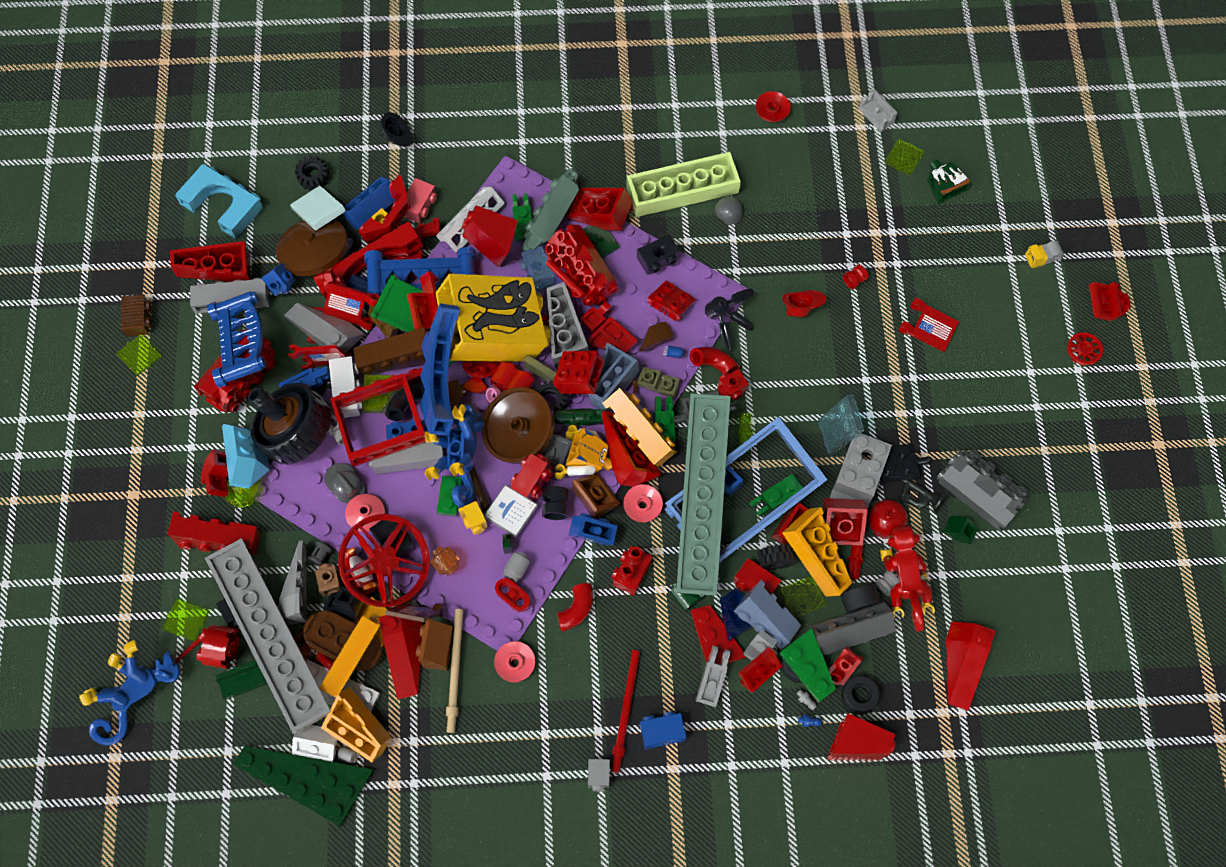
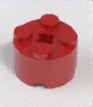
M214 624L210 625L209 628H204L201 633L202 647L197 653V660L206 666L230 669L232 667L230 664L231 659L236 660L239 650L240 637L236 636V632H239V630Z

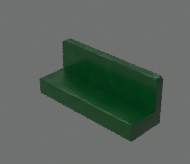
M256 660L214 676V680L219 684L224 700L268 684Z

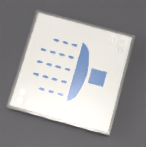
M504 485L484 514V518L517 538L537 509L538 504Z

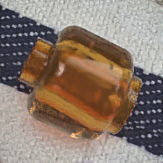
M440 546L432 552L433 557L430 563L440 575L446 574V576H449L460 567L458 565L460 558L451 547L448 546L443 549Z

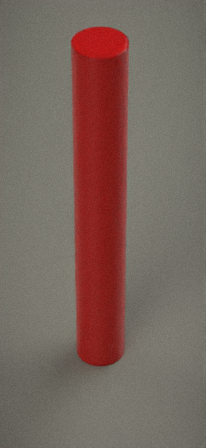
M551 259L546 261V266L581 299L586 296V292Z

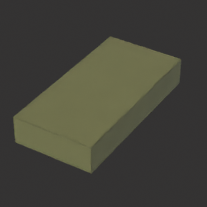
M527 355L524 359L525 369L550 383V380L553 381L556 375L555 371L531 356Z

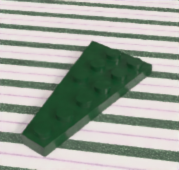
M248 746L243 747L233 763L234 766L339 827L342 826L374 772L373 769Z

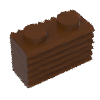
M144 294L122 296L121 330L127 337L148 335L149 328L152 327V321L149 316V311L152 310L151 301Z

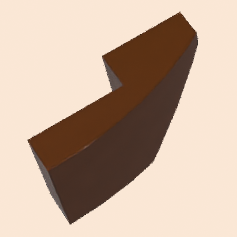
M666 321L648 328L644 335L640 352L654 349L657 344L673 339L674 335Z

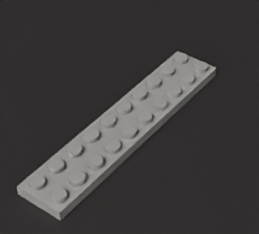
M239 539L205 557L292 733L295 734L327 716L331 712L244 541Z

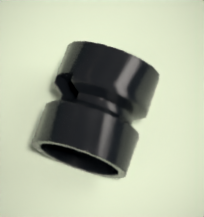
M560 486L544 488L543 518L548 520H564L567 518L568 506L565 504L568 502L569 495L567 488Z

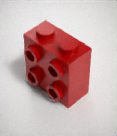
M563 351L553 379V385L561 394H595L605 361L597 351Z
M539 453L536 456L530 454L529 457L526 456L521 463L522 469L519 474L516 473L513 476L510 488L533 502L535 499H539L544 490L542 487L545 482L551 480L554 474L552 472L554 468L550 466L551 461Z

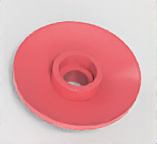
M642 484L632 487L626 493L623 505L626 514L631 519L637 522H649L660 514L663 502L660 493L655 488ZM645 503L646 507L640 508L639 504Z
M371 494L355 496L350 500L345 510L346 520L351 527L369 516L385 514V508L381 500ZM363 508L368 509L367 513L362 514L361 510ZM379 521L370 522L364 525L363 528L370 532V528Z
M517 641L509 642L501 646L497 651L494 666L502 679L508 682H520L528 678L533 672L535 657L532 650L526 644ZM513 660H517L519 664L518 666L513 667L511 665V662Z

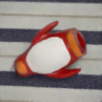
M346 548L345 569L347 571L364 561L356 555V548ZM366 565L348 574L347 576L348 578H351L361 573L367 572L370 569L368 565ZM371 574L351 581L355 589H359L362 595L367 596L378 587V583H376L378 581L377 574Z

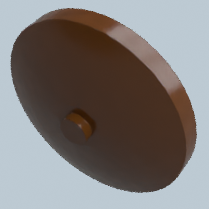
M303 220L290 227L281 236L276 246V257L279 264L283 263L292 275H316L324 272L325 269L333 267L342 259L348 248V235L343 225L337 220H331L316 231Z
M526 387L508 389L499 394L488 406L483 417L482 438L486 448L494 457L509 464H521L526 456L541 454L548 446L555 424L552 407L543 395L533 389Z

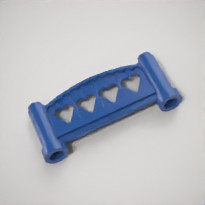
M462 247L458 249L457 257L402 260H383L382 252L376 250L367 251L364 254V262L367 264L368 293H376L381 296L386 286L385 283L392 273L404 282L411 272L420 281V277L428 271H432L439 280L435 285L437 291L443 283L442 279L449 270L452 274L475 275L474 260L476 259V250L472 247ZM421 282L416 285L413 283L410 284L422 290Z
M249 291L219 303L212 302L207 304V310L211 319L214 322H219L222 367L212 370L213 379L219 388L227 386L230 381L261 371L266 367L265 359L261 356L263 326L260 315L255 307L256 302H259L255 291ZM246 310V311H245V314H246V317H245V318H243V319H236V318H234V317H236L241 311ZM243 323H247V324H246V327H247L248 329H247L246 331H244V332L235 331V330H237ZM248 336V344H237L243 337ZM246 349H250V356L248 358H237Z

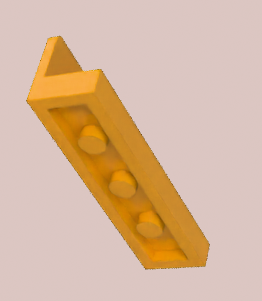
M363 616L361 617L319 687L320 690L334 698L342 692L380 628L379 623L376 624Z

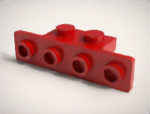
M428 271L420 277L423 293H410L407 295L415 330L425 327L427 331H430L438 309L436 282L432 271Z

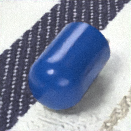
M668 345V347H665L668 349H664L667 351H663L667 352L665 354L667 357L682 358L684 355V350L681 347Z

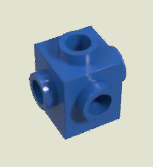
M283 263L270 270L261 278L275 296L281 292L284 295L292 289L291 285L296 281Z

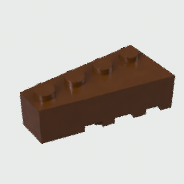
M424 327L354 347L356 368L363 375H371L383 371L424 365L426 360L421 346L425 334L428 332L427 329Z

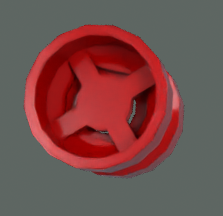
M860 264L854 266L852 271H847L843 274V280L850 289H855L859 286L860 282L863 283L869 278L866 269Z

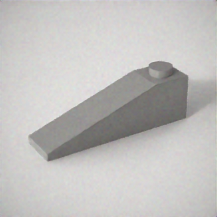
M296 303L284 315L319 346L337 345L345 354L364 336V333L350 322L323 314L321 311L300 303Z
M303 541L298 542L279 598L278 609L286 625L303 624L307 621V546Z

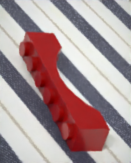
M408 221L395 230L383 235L378 240L369 243L361 250L352 253L349 257L331 268H333L336 277L340 276L346 284L352 274L357 275L367 266L364 262V254L367 251H380L383 253V258L396 255L408 256L423 247V244ZM324 272L313 277L326 299L327 291L323 283L325 280Z

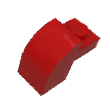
M213 449L204 462L201 483L206 484L207 494L226 497L229 493L226 478L228 476L226 453Z

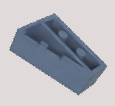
M609 343L605 346V352L602 357L605 362L595 394H588L591 405L603 411H608L610 408H606L602 403L619 388L625 391L640 372L638 361Z
M760 580L743 597L734 612L738 614L740 619L753 626L757 632L762 629L778 642L775 646L783 649L790 643L801 625L786 607L782 609L776 602L777 597L774 594L770 595L764 588L765 583Z

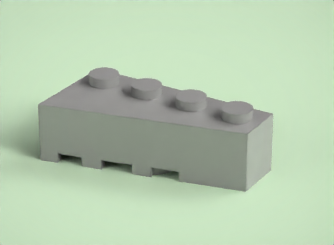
M564 282L547 288L550 339L554 367L561 359L563 351H589Z

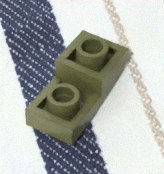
M643 367L637 385L664 396H672V398L676 397L681 384L680 378L662 375L659 370Z

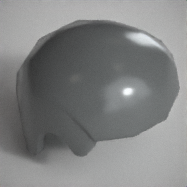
M723 197L715 206L717 218L723 220L726 225L736 224L742 219V205L735 197Z

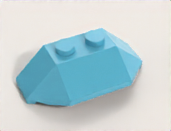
M223 424L222 430L230 486L249 489L268 473V457L254 445L251 429Z

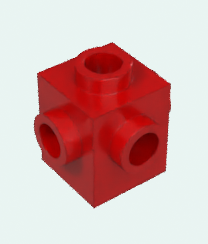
M738 369L731 374L727 372L720 377L717 391L719 395L730 396V400H737L747 391L749 384Z

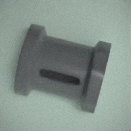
M316 542V547L311 556L307 557V560L319 567L323 565V561L327 554L332 552V549L321 542Z

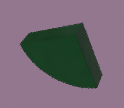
M502 534L504 554H509L512 552L511 535Z

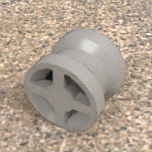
M886 571L884 577L878 578L875 583L885 595L890 596L891 588L899 583V581L892 572Z

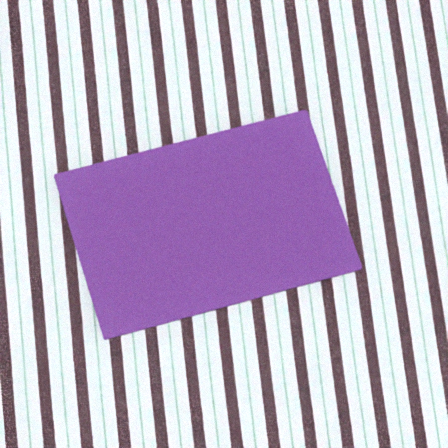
M505 156L478 192L483 187H492L504 202L496 213L512 219V194H516L518 198L517 206H524L523 193H527L531 218L533 220V212L543 203L541 199L547 191H550L551 187L549 185L552 181ZM493 197L488 200L489 208H493L497 204ZM567 210L554 234L560 229L563 232L568 230L566 226L570 224L580 225L582 229L589 225L568 219L566 217ZM625 221L621 231L608 230L620 248L602 258L619 287V290L607 299V302L612 306L610 308L612 312L605 316L607 320L611 316L638 340V343L627 353L638 361L640 372L634 379H639L643 367L659 370L662 375L680 378L681 384L676 397L672 398L674 406L700 367L692 364L690 351L696 347H713L721 335L719 329L720 320L719 318L711 319L706 316V304L718 296L728 301L731 299L732 294L748 288L681 251L677 263L671 266L667 265L659 272L647 275L637 259V249L657 240V238ZM514 232L510 251L499 267L495 266L469 242L463 246L472 247L476 250V259L474 260L475 275L533 278L535 291L539 292L543 299L541 313L549 316L547 288L563 283V281L545 264L549 260L545 252V246L548 242L543 246H537L532 252L526 253L522 249L524 241L516 242ZM455 234L451 238L456 246L460 243V234ZM439 242L427 258L457 257V252H454L447 242ZM450 270L444 276L443 282L448 276V274H452ZM412 277L410 284L413 283L416 285L419 284L420 281L418 278ZM666 280L696 298V301L682 314L683 317L679 322L677 320L673 321L668 317V314L665 316V309L660 313L659 310L651 307L650 303H648V296ZM568 291L585 340H587L593 333L580 322V318L593 306H585L580 298L572 297ZM742 302L738 304L730 303L727 313L736 312ZM597 304L594 305V307H595L597 310L601 307V306H598ZM722 315L723 321L729 323V317ZM666 321L674 335L673 339L657 344L654 349L640 352V347L648 328ZM375 326L361 345L382 340L386 337ZM398 329L396 335L403 334L406 332ZM550 339L548 347L544 348L535 359L557 372L552 361ZM668 345L681 347L684 350V355L682 358L667 357L665 355L667 352L663 351H667L664 349H668L665 348ZM588 346L589 351H597L603 357L605 350ZM353 355V357H352L353 362L356 363V362H355V355ZM455 361L448 368V382L458 379L459 385H462L473 378L464 371L462 361ZM511 362L516 365L518 370L528 371L524 368V362ZM424 365L383 371L371 375H363L359 371V374H356V380H359L360 386H367L376 380L388 379L394 374L405 373L406 375L410 370L420 367L423 370ZM530 372L535 379V384L532 387L533 390L535 388L538 389V384L540 383L544 385L543 382L545 380ZM492 376L480 378L487 388L493 387L490 384ZM632 382L625 389V391L633 394ZM637 385V396L641 400L639 404L642 408L645 407L652 414L651 419L654 422L655 396L661 397V411H666L667 396ZM402 388L362 401L363 408L360 409V416L345 418L355 451L387 440L386 425L396 421L386 417V407L390 399ZM327 389L322 397L333 409L330 400L333 397L332 389ZM465 391L466 396H463L464 405H471L476 410V413L481 415L483 420L484 414L490 405V402L486 399V393L479 394ZM549 393L544 396L550 405L557 402L558 398L555 394ZM579 394L574 399H568L567 397V407L564 408V410L580 408L598 409L591 405L588 394ZM421 401L415 403L422 421L424 417L419 406ZM410 406L406 410L404 418L399 422L405 423L414 419ZM455 421L450 430L457 428ZM555 423L553 434L566 438V431H568L570 425H558ZM604 423L576 426L577 430L586 428L596 431L602 441L607 444ZM481 429L479 432H476L477 447L473 466L488 503L491 506L504 485L511 487L512 484L510 482L516 473L519 474L522 467L521 464H509L494 457L484 444ZM329 432L321 445L304 460L288 465L279 464L273 460L269 465L268 473L260 478L249 492L250 497L339 552L343 538L352 528L345 517V510L348 504L341 502L335 497L325 484L324 476L330 466L336 463L348 464L362 478L365 484L364 494H371L379 498L384 505L385 514L396 515L411 522L421 532L427 543L430 557L429 572L422 588L412 598L429 609H432L435 603L444 604L441 611L443 618L453 624L455 609H463L462 630L496 651L506 643L520 641L585 542L583 539L569 536L572 517L580 516L581 513L590 515L573 492L572 484L574 479L589 475L568 476V474H565V477L562 479H557L553 476L549 482H545L542 489L549 486H560L569 490L568 502L565 503L568 506L567 518L564 520H548L543 518L542 508L545 502L543 501L542 493L539 499H535L534 502L538 504V507L518 537L515 538L511 535L512 552L504 554L502 534L509 533L486 520L487 528L482 533L474 535L471 528L466 529L459 510L457 511V517L437 515L442 475L453 476L449 470L443 469L439 479L433 477L431 480L425 475L427 468L375 474L373 468L369 467V462L353 467L349 461L345 445H338L334 436H330ZM443 448L444 456H447V448ZM609 449L607 450L606 457L610 458ZM612 467L610 470L602 468L594 473H598L615 496L622 485L616 480ZM475 492V498L473 502L477 501L480 510L484 516L487 510L484 511L482 509L480 501ZM363 508V509L361 510V513H362V514L367 513L368 509H367V508ZM408 530L407 533L414 541L411 543L413 550L402 558L422 564V553L419 543ZM359 532L369 546L374 549L375 546L363 532ZM353 535L347 548H356V555L364 561L367 560L369 555L359 544L356 536ZM517 552L526 554L530 561L521 580L518 579L517 583H515L530 597V606L524 612L514 611L495 592L497 581L505 578L503 576V569L512 553ZM403 562L399 563V567L422 570V567ZM392 572V585L406 594L414 587L420 575ZM384 576V581H386L387 583L388 576ZM508 587L502 589L504 593L509 591ZM523 600L517 601V605L519 606L524 604Z

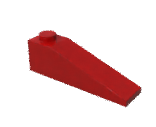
M603 411L602 418L612 470L620 485L634 487L659 477L661 473L658 467L650 461L637 445L639 441H635L626 432L628 427L623 426L613 417L616 413Z
M390 615L378 617L397 700L418 695L420 661L419 657L416 656L418 644H422V637H420L421 621Z

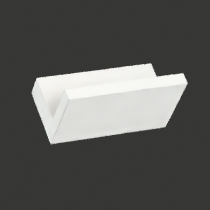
M309 725L295 733L292 754L333 762L338 739L321 729V726Z

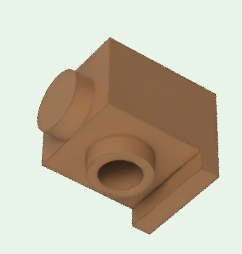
M323 564L319 566V570H316L315 574L322 597L329 596L331 593H338L341 589V583L335 565ZM330 576L328 580H324V577Z

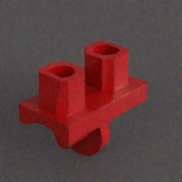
M848 646L845 647L829 669L832 681L836 685L841 684L843 686L863 660L861 656L854 654Z

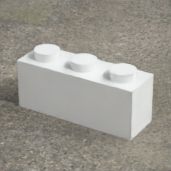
M352 356L329 359L333 397L340 395L339 393L353 391L354 388L360 386L359 380H356V374H359V370L356 368V363L353 362ZM362 402L342 408L344 418L360 416V409L363 408Z

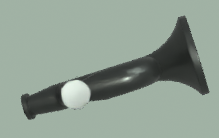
M912 480L900 481L904 485L898 500L906 502L912 507L923 508L930 501L933 506V512L937 513L948 497L947 493L933 494ZM910 489L920 494L922 500L918 501L908 495Z

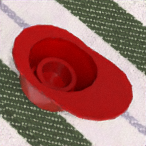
M808 290L786 293L783 295L782 301L786 304L787 316L801 318L806 317L812 308L825 304L826 296L822 292Z

